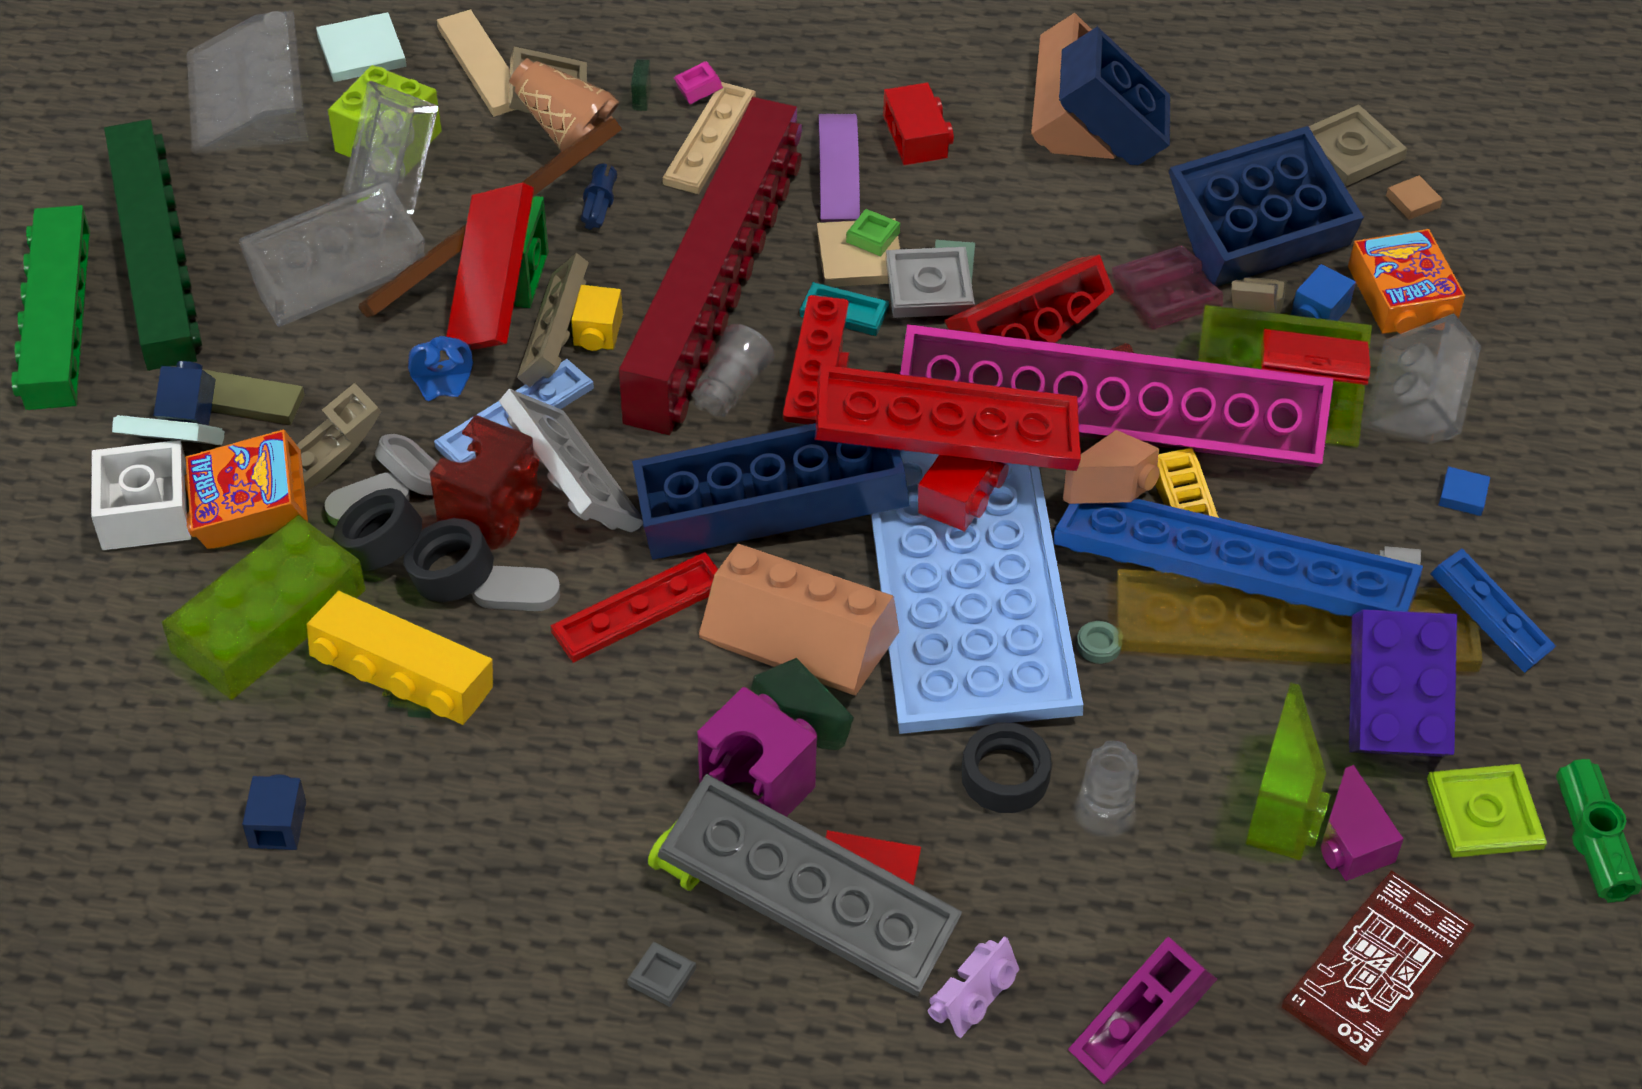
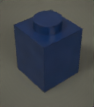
M178 361L176 367L161 366L153 416L160 420L198 423L209 426L216 379L202 370L203 366L198 363Z
M282 774L270 777H252L242 823L249 848L297 850L306 806V798L300 778H291Z

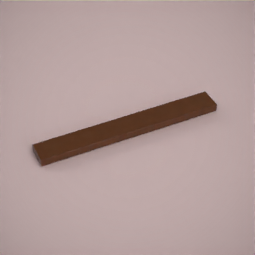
M609 118L601 122L522 182L534 187L533 196L620 132L622 128L615 118ZM466 224L361 301L358 306L361 312L367 318L376 315L460 252L463 247Z

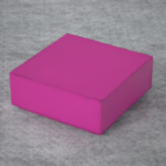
M707 61L674 77L677 87L689 104L723 88L718 75Z

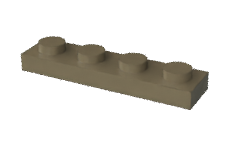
M577 253L552 273L517 376L520 381L529 387L542 377H551L561 363V358L558 356L570 335L567 328L573 316L580 286L586 285L584 275L589 262Z

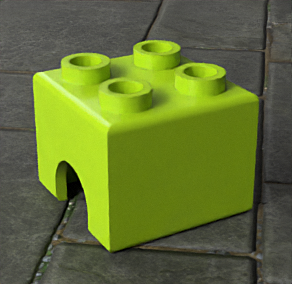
M371 65L328 109L335 152L353 158L356 155L355 145H364L376 154L380 161L381 170L398 177L442 131L436 89Z

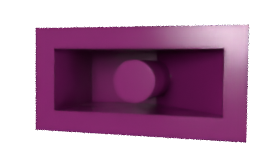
M1354 765L1345 768L1321 844V852L1327 865L1331 869L1338 868L1345 881L1395 863L1404 840Z

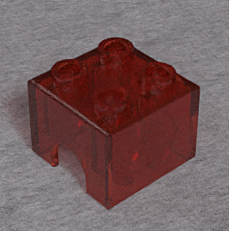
M475 415L463 429L462 434L473 438L467 450L469 452L474 451L476 458L463 463L441 458L429 475L437 522L452 518L467 519L479 526L489 548L496 550L505 539L511 540L516 535L522 515L527 509L534 510L541 499L542 487L538 485L537 481L539 459L534 455L533 439L531 436Z

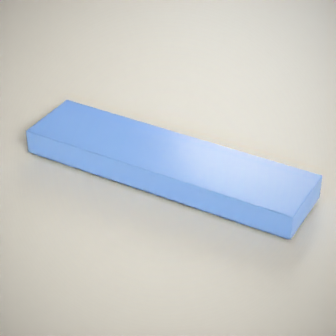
M566 359L560 363L558 369L551 377H542L531 387L525 384L516 391L562 409L594 389V385L589 377ZM498 401L436 439L434 444L435 448L462 472L521 434L510 426L507 421L509 415Z

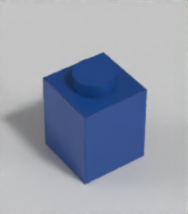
M1320 264L1297 289L1290 317L1296 319L1304 328L1315 329L1326 334L1349 309L1356 281Z

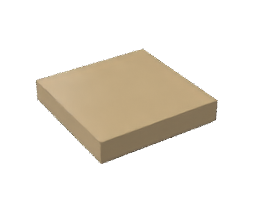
M855 221L817 223V237L824 285L840 287L889 284L886 251L880 257L846 243V232ZM898 236L887 250L900 249Z

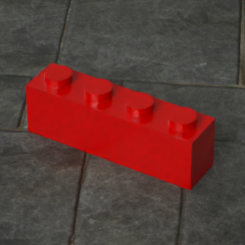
M1100 254L1081 257L945 319L948 330L1056 343L1062 338L1061 335L1073 324H1078L1112 295L1114 290Z

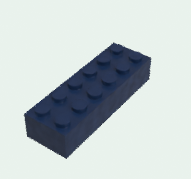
M816 423L632 461L643 525L652 560L908 507L910 505L906 473L900 450L815 440Z

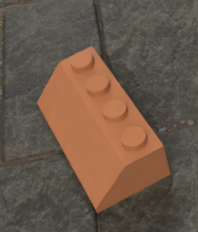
M1073 13L1040 35L1031 134L1039 145L1045 146L1054 154L1114 159L1116 155L1112 152L1110 146L1098 135L1091 134L1085 123L1074 113L1067 112L1059 101L1062 49L1092 30L1076 13Z
M737 544L714 575L699 638L725 650L856 696L898 635L899 626L893 595Z

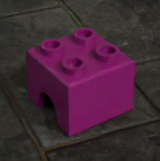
M742 687L697 732L699 784L706 774L728 786L737 782L754 784L753 792L758 796L761 792L763 794L757 801L786 817L816 787L817 734L815 730L805 720H793L780 711L777 703L766 694L758 696L748 688Z

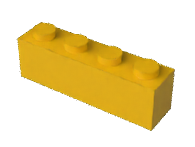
M338 591L307 623L309 655L316 658L319 662L332 665L352 674L360 681L374 684L393 693L400 699H407L431 710L440 717L449 718L462 725L476 711L493 688L492 658L341 591Z

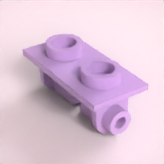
M1003 937L998 944L992 940H988L985 944L979 943L973 953L957 970L959 976L966 979V981L962 982L951 977L938 993L930 999L929 1015L939 1023H943L947 1018L950 1019L955 1034L959 1038L973 1024H977L983 1019L987 1007L1002 990L1012 985L1016 973L1020 970L1008 938Z

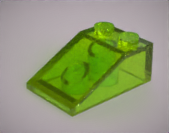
M1290 682L1245 844L1301 861L1305 845L1315 848L1330 793L1321 791L1326 770L1301 687L1295 683Z

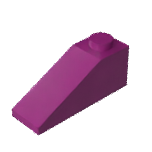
M1167 937L1068 1050L1105 1085L1180 1021L1217 981V978L1182 946L1170 937Z

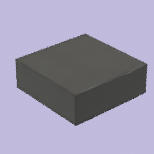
M653 941L627 979L628 986L671 1007L695 972L696 963Z

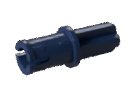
M605 163L598 164L593 168L590 185L583 192L585 203L580 220L585 223L584 227L588 230H592L593 227L601 228L607 208L613 204L614 195L612 190L618 174L616 169L611 166L608 176H605L607 167Z

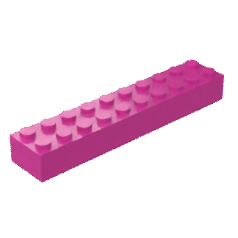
M908 324L900 372L901 375L1077 396L1080 437L1104 439L1115 430H1118L1157 447L1180 450L1192 448L1195 452L1318 467L1323 462L1333 378Z

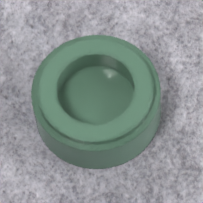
M1104 621L1089 622L1082 626L1078 632L1077 650L1084 659L1098 664L1108 663L1116 659L1120 654L1122 635L1110 623Z

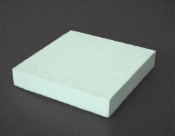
M388 12L316 27L317 36L333 82L360 77L371 65L382 67L387 71L407 67L403 50Z
M120 415L113 418L112 432L125 435L222 445L225 431H222V428L198 423Z

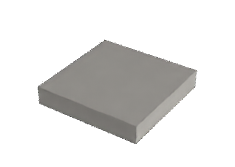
M966 247L886 250V267L893 318L956 315L975 306Z

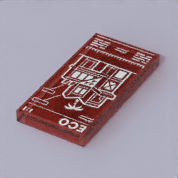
M1391 870L1284 999L1282 1008L1366 1066L1468 938L1474 928V924Z

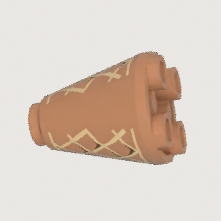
M528 58L516 68L509 80V83L515 87L517 96L561 152L601 122L609 118L613 119L611 115L619 105V101L610 92L539 61L533 63Z

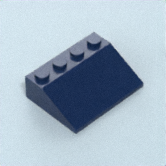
M1309 126L1176 165L1169 169V175L1195 258L1213 288L1351 245L1364 218Z

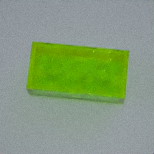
M297 515L162 621L170 651L220 692L233 700L308 638L307 623L338 591L354 598L359 597L366 591L360 560Z

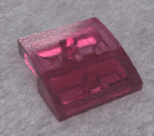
M1182 245L1112 267V275L1152 329L1223 306V292L1202 276V261Z

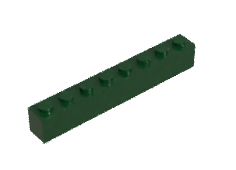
M151 119L104 127L139 341L147 371L161 369V366H176L178 361L197 362L195 348L201 347L203 344L198 322L190 323V319L197 318L192 293L185 295L184 292L191 290L192 285L187 265L181 267L179 263L187 262L182 238H174V236L182 235L177 211H169V209L177 208L172 185L165 186L164 184L172 182L167 159L160 160V157L167 156L162 133L154 134Z

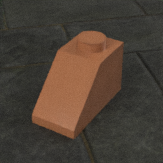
M1115 430L1081 454L1077 471L1066 470L1063 501L1069 504L1132 502L1145 491H1149L1155 486L1160 472L1157 467L1159 448Z

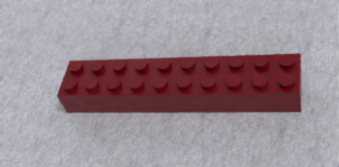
M756 97L751 98L619 368L623 424L671 435L676 422L682 424L685 421L689 406L687 398L690 393L696 394L700 388L702 380L701 368L703 364L710 365L715 353L716 335H724L729 317L727 311L729 307H737L741 295L740 283L742 280L748 281L750 279L754 265L753 255L754 253H762L766 240L765 229L767 226L773 227L775 225L778 214L777 203L779 200H786L790 188L789 177L790 175L797 176L802 155L797 152V146L801 138L802 124L797 123V106Z

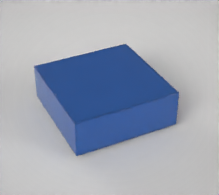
M1448 466L1438 506L1481 516L1490 477Z

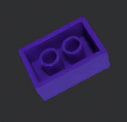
M1361 610L1352 615L1350 752L1437 757L1454 755L1457 614Z

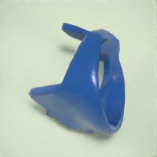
M445 336L435 337L430 342L414 346L410 350L408 357L410 377L417 384L427 401H431L439 395L458 397L469 379L473 365L472 352L468 343ZM441 350L446 352L449 360L438 362ZM439 364L444 366L441 369L437 368Z

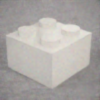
M181 440L92 450L91 517L102 550L191 540V535L186 526L189 499L185 489V475L187 474L186 458Z

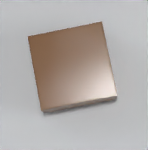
M1420 175L1388 187L1386 197L1409 220L1440 208L1443 200Z

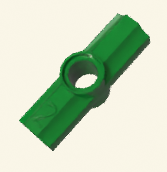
M1590 759L1574 760L1569 765L1559 768L1556 779L1574 827L1572 841L1575 848L1584 855L1598 897L1606 899L1607 903L1621 902L1630 896L1639 894L1642 889V881L1623 832L1626 825V815L1616 803L1612 802L1599 765L1592 763Z

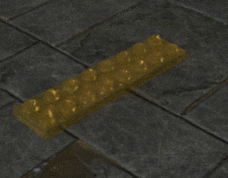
M1118 569L1116 578L1118 645L1121 646V651L1351 664L1352 616H1339L1327 610L1302 604L1293 605L1282 599L1261 594H1248L1237 588L1216 583H1203L1195 578L1175 573ZM1418 587L1410 612L1457 614L1456 671L1479 672L1483 659L1478 624L1444 588Z

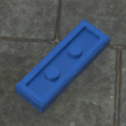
M1461 548L1430 573L1524 673L1556 647L1464 549Z

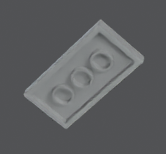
M508 389L499 400L509 415L507 418L508 423L526 438L529 443L527 445L528 451L537 460L544 463L549 470L547 474L548 479L557 488L565 492L570 499L568 502L569 508L581 519L589 520L591 518L600 521L612 530L616 528L628 532L638 530L643 525L642 516L566 413L559 408Z

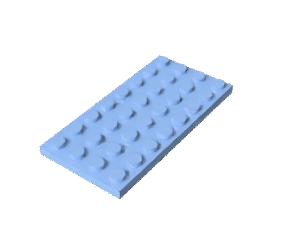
M900 450L906 473L910 506L871 514L880 590L894 596L899 633L888 648L899 734L984 726L995 723H1014L1083 716V700L1039 467L1006 463L1009 465V470L1004 484L999 489L994 487L989 496L984 514L980 518L975 517L964 532L918 513V484L934 463L938 454Z

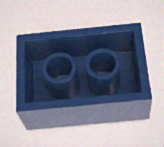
M1098 26L1062 49L1059 101L1067 112L1074 113L1085 123L1091 134L1098 135L1110 146L1112 152L1117 157H1122L1130 165H1139L1170 146V94Z

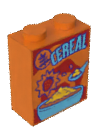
M1429 229L1354 241L1348 268L1382 334L1396 331L1400 334H1405L1413 331L1415 328L1432 325L1446 327L1458 321L1465 294Z
M284 429L185 457L187 472L185 475V489L189 499L186 526L190 535L197 537L207 549L225 547L308 524L301 450Z

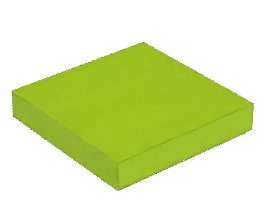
M1520 764L1429 772L1427 777L1428 784L1452 858L1545 849L1547 841Z

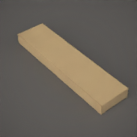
M472 10L437 19L438 30L493 117L515 110L509 108L510 69Z
M721 82L723 88L712 95L664 174L663 185L699 195L731 141L751 98L756 97V91Z

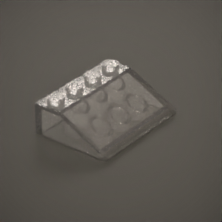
M273 11L265 14H256L187 52L192 154L309 141L300 46L293 11Z

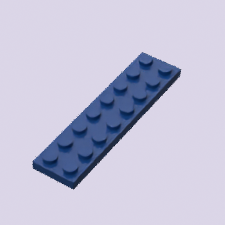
M1137 498L1132 502L1069 504L1055 528L1053 543L1068 547L1075 552L1097 554L1121 563H1134L1153 568L1162 573H1175L1195 578L1203 583H1216L1237 588L1248 594H1261L1282 599L1293 605L1302 604L1327 610L1339 616H1352L1361 610L1410 612L1423 570L1422 565Z

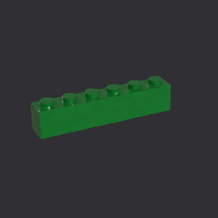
M83 205L36 208L33 214V224L26 228L30 253L24 254L23 257L27 282H22L20 288L24 311L18 312V328L21 341L15 342V358L19 367L18 371L12 372L11 377L13 393L15 397L21 396L25 410L77 406L90 228Z

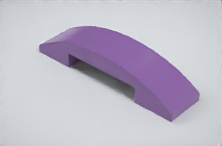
M819 114L821 222L856 221L860 216L857 115Z

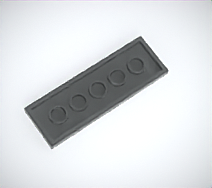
M708 774L704 776L658 853V858L891 985L917 997L962 914V911Z

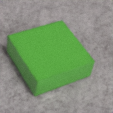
M865 209L846 232V243L881 257L900 233V222Z

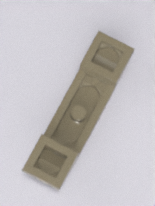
M1245 277L1244 281H1232L1231 293L1234 311L1278 316L1283 306L1288 281Z
M355 383L322 409L328 419L296 444L301 450L305 491L321 483L352 454L369 433L381 413L375 403Z

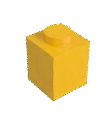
M588 285L580 286L571 319L574 346H582L591 351H597L601 348L614 350L623 316L621 289Z

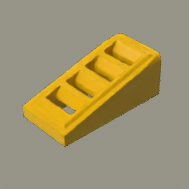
M1186 448L1159 454L1157 467L1160 472L1155 486L1164 505L1196 513L1203 512L1205 515L1218 517L1200 463L1193 449ZM1187 483L1190 484V485H1187V486H1182V487L1174 488V486H1177V485H1182V484H1187ZM1197 498V501L1179 504V502Z

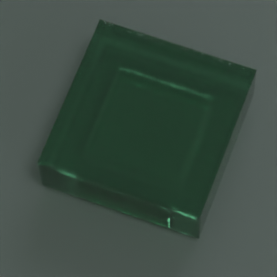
M637 59L634 63L631 82L632 109L647 111L651 89L650 60Z

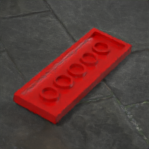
M820 365L817 385L815 440L1077 471L1081 454L1077 396Z

